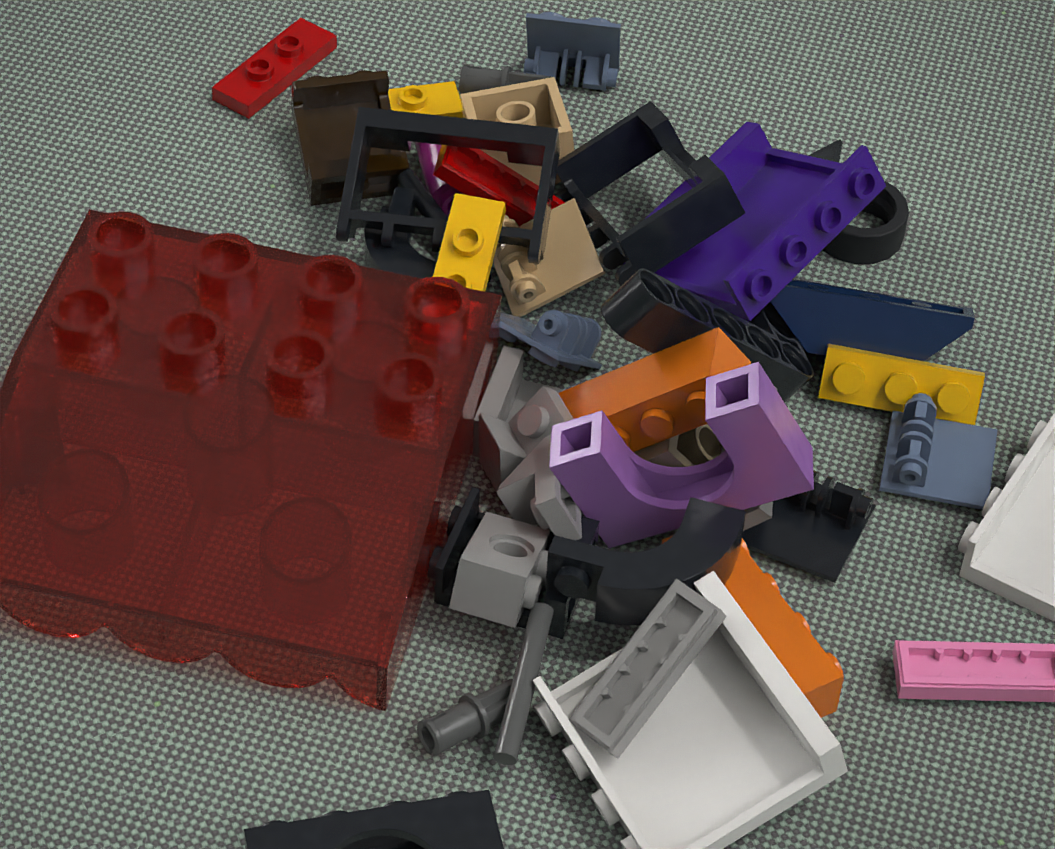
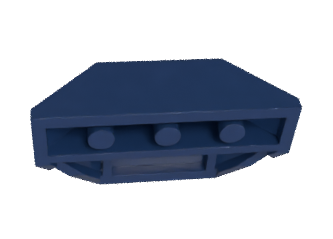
M792 279L770 301L806 352L817 354L816 360L825 363L828 344L925 361L971 330L975 319L973 308Z

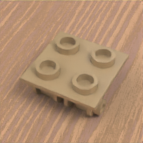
M574 198L551 210L544 259L540 260L539 264L528 263V248L500 243L497 244L493 259L494 267L512 315L522 317L605 274ZM505 215L502 226L532 230L534 219L519 226L515 220Z

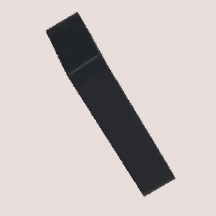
M641 268L607 299L600 308L603 318L614 332L623 339L653 354L719 327L751 361V364L760 363L772 384L777 388V392L784 403L814 377L813 368L799 340L771 302L751 321H748L647 269Z

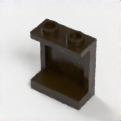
M361 70L350 75L332 77L311 76L292 83L291 110L311 206L342 201L358 108L391 110L387 71L372 72ZM371 147L362 199L393 196L395 187H401L397 182L398 175L404 170L409 169L406 151L401 152L399 150Z

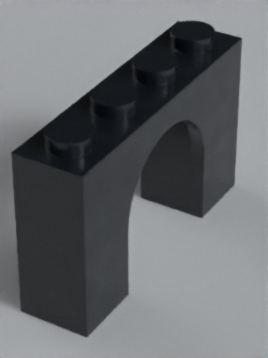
M489 790L471 793L455 791L439 798L415 802L394 801L383 807L352 812L337 810L326 813L321 817L290 822L275 820L259 827L244 829L245 849H504Z

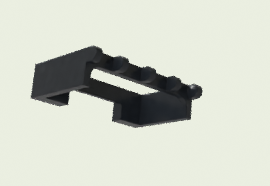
M651 101L575 149L558 162L557 175L564 188L554 195L564 202L573 198L576 200L586 226L592 223V226L588 228V232L595 249L600 248L607 242L610 244L599 255V260L606 269L612 270L626 263L618 268L615 273V279L620 286L638 269L644 268L653 273L745 214L725 173L706 155L695 160L684 149L669 119ZM659 153L692 189L619 235L587 198Z
M366 107L358 108L336 228L337 241L348 242L349 238H355L357 228L382 230V246L393 247L396 232L433 236L432 252L440 251L448 220L360 210L371 147L410 152L412 142L502 151L507 152L508 163L542 166L532 230L502 226L498 243L528 248V263L539 264L540 260L544 259L560 156L558 128Z

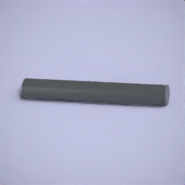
M535 603L534 607L530 610L493 756L495 761L503 765H514L517 763L535 690L533 680L539 674L554 609L545 603Z

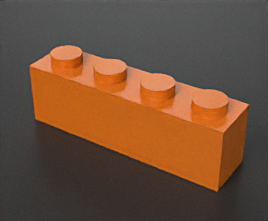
M718 327L566 389L558 394L574 419L602 410L626 445L635 452L708 424L705 420L706 378L749 365L751 361Z
M672 536L663 539L662 544L669 540ZM742 538L736 564L724 586L819 716L822 718L836 712L844 681V674L839 661L832 653H826L811 634L809 624L804 616L791 609L781 596L775 579L769 573H763L750 556L748 547Z

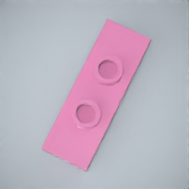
M895 640L892 654L898 699L1055 702V644Z

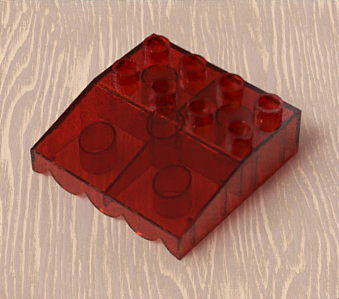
M89 209L12 357L0 389V607L9 616L26 627L56 637H84L96 632L101 627H105L126 646L145 656L161 661L190 663L202 660L212 653H219L232 667L242 674L271 686L304 688L316 685L324 679L330 678L344 692L357 701L372 708L386 711L430 580L428 578V567L432 553L437 545L441 546L448 521L473 451L474 418L497 363L502 295L465 288L458 282L445 277L421 279L359 266L354 261L343 256L322 255L316 257L253 244L247 238L237 234L219 233L210 235L152 223L132 212L104 213Z

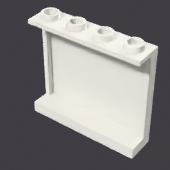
M1054 413L1048 423L1042 420L1037 423L1027 445L1028 453L1026 456L1018 453L1014 457L1005 476L1007 484L1003 490L998 487L993 488L982 510L984 518L980 524L974 521L970 522L960 540L958 551L965 554L959 574L960 577L1055 622Z
M714 571L694 582V585L699 595L721 609L727 617L618 759L575 727L569 721V718L622 649L551 692L541 676L533 680L542 699V702L534 706L536 713L551 737L562 732L569 746L564 748L562 752L580 781L590 776L597 786L598 791L591 794V798L609 827L619 821L628 834V837L620 841L624 849H723L848 772L840 743Z

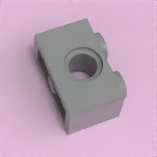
M486 512L460 557L449 609L515 628L524 609L531 610L534 607V604L538 602L542 585L546 586L548 556L546 549L551 530H543L535 525Z

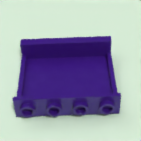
M747 121L709 157L725 173L745 214L654 273L742 319L751 321L886 187V184L867 146L861 145L844 163L772 148L760 124ZM684 181L647 217L688 192L692 187Z

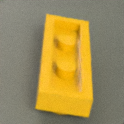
M828 344L818 398L891 412L893 410L904 412L906 402L913 395L924 393L932 398L937 407L935 418L975 425L985 373Z

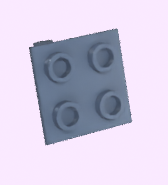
M554 12L526 14L528 58L525 59L524 73L555 77L556 80L558 65H560V86H565L568 66L575 67L573 87L578 88L581 70L585 68L583 88L606 91L607 87H616L620 68L621 24L611 23L606 19L598 17L586 20L565 18Z
M476 307L474 310L477 314L491 321L487 328L490 332L513 343L518 339L530 345L531 348L528 353L545 364L557 367L559 363L577 372L581 365L600 369L602 364L591 358L601 338L600 325L594 319L559 310H548L540 317L535 326L521 317Z
M924 393L913 395L906 402L904 412L892 411L879 491L983 510L990 494L998 429L935 418L937 407L932 398Z

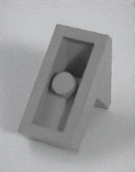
M543 385L508 423L483 412L479 414L480 464L496 492L500 484L543 438L551 435L553 425L574 419L557 391Z
M551 435L543 438L500 484L497 494L514 520L531 525L539 524L543 530L550 528L556 536L576 541L582 538L581 510L549 468Z

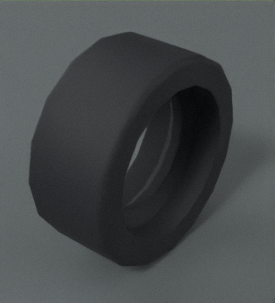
M884 181L886 187L862 212L873 214L883 220L885 225L875 228H859L847 225L823 251L837 260L852 264H875L889 259L900 250L905 236L909 216L906 198L895 186Z

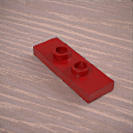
M300 17L212 87V100L250 119L292 85L294 81H297L337 48V35Z
M441 145L433 172L435 177L465 195L505 202V215L515 220L519 226L534 219L539 189L537 184L480 149ZM553 195L551 210L565 202Z

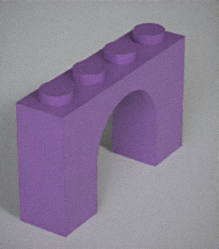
M759 362L706 378L705 420L725 451L703 464L689 467H667L642 459L630 450L602 410L552 426L549 468L585 517L600 521L599 536L608 548L678 529L682 523L690 497L744 510L814 490L813 447Z

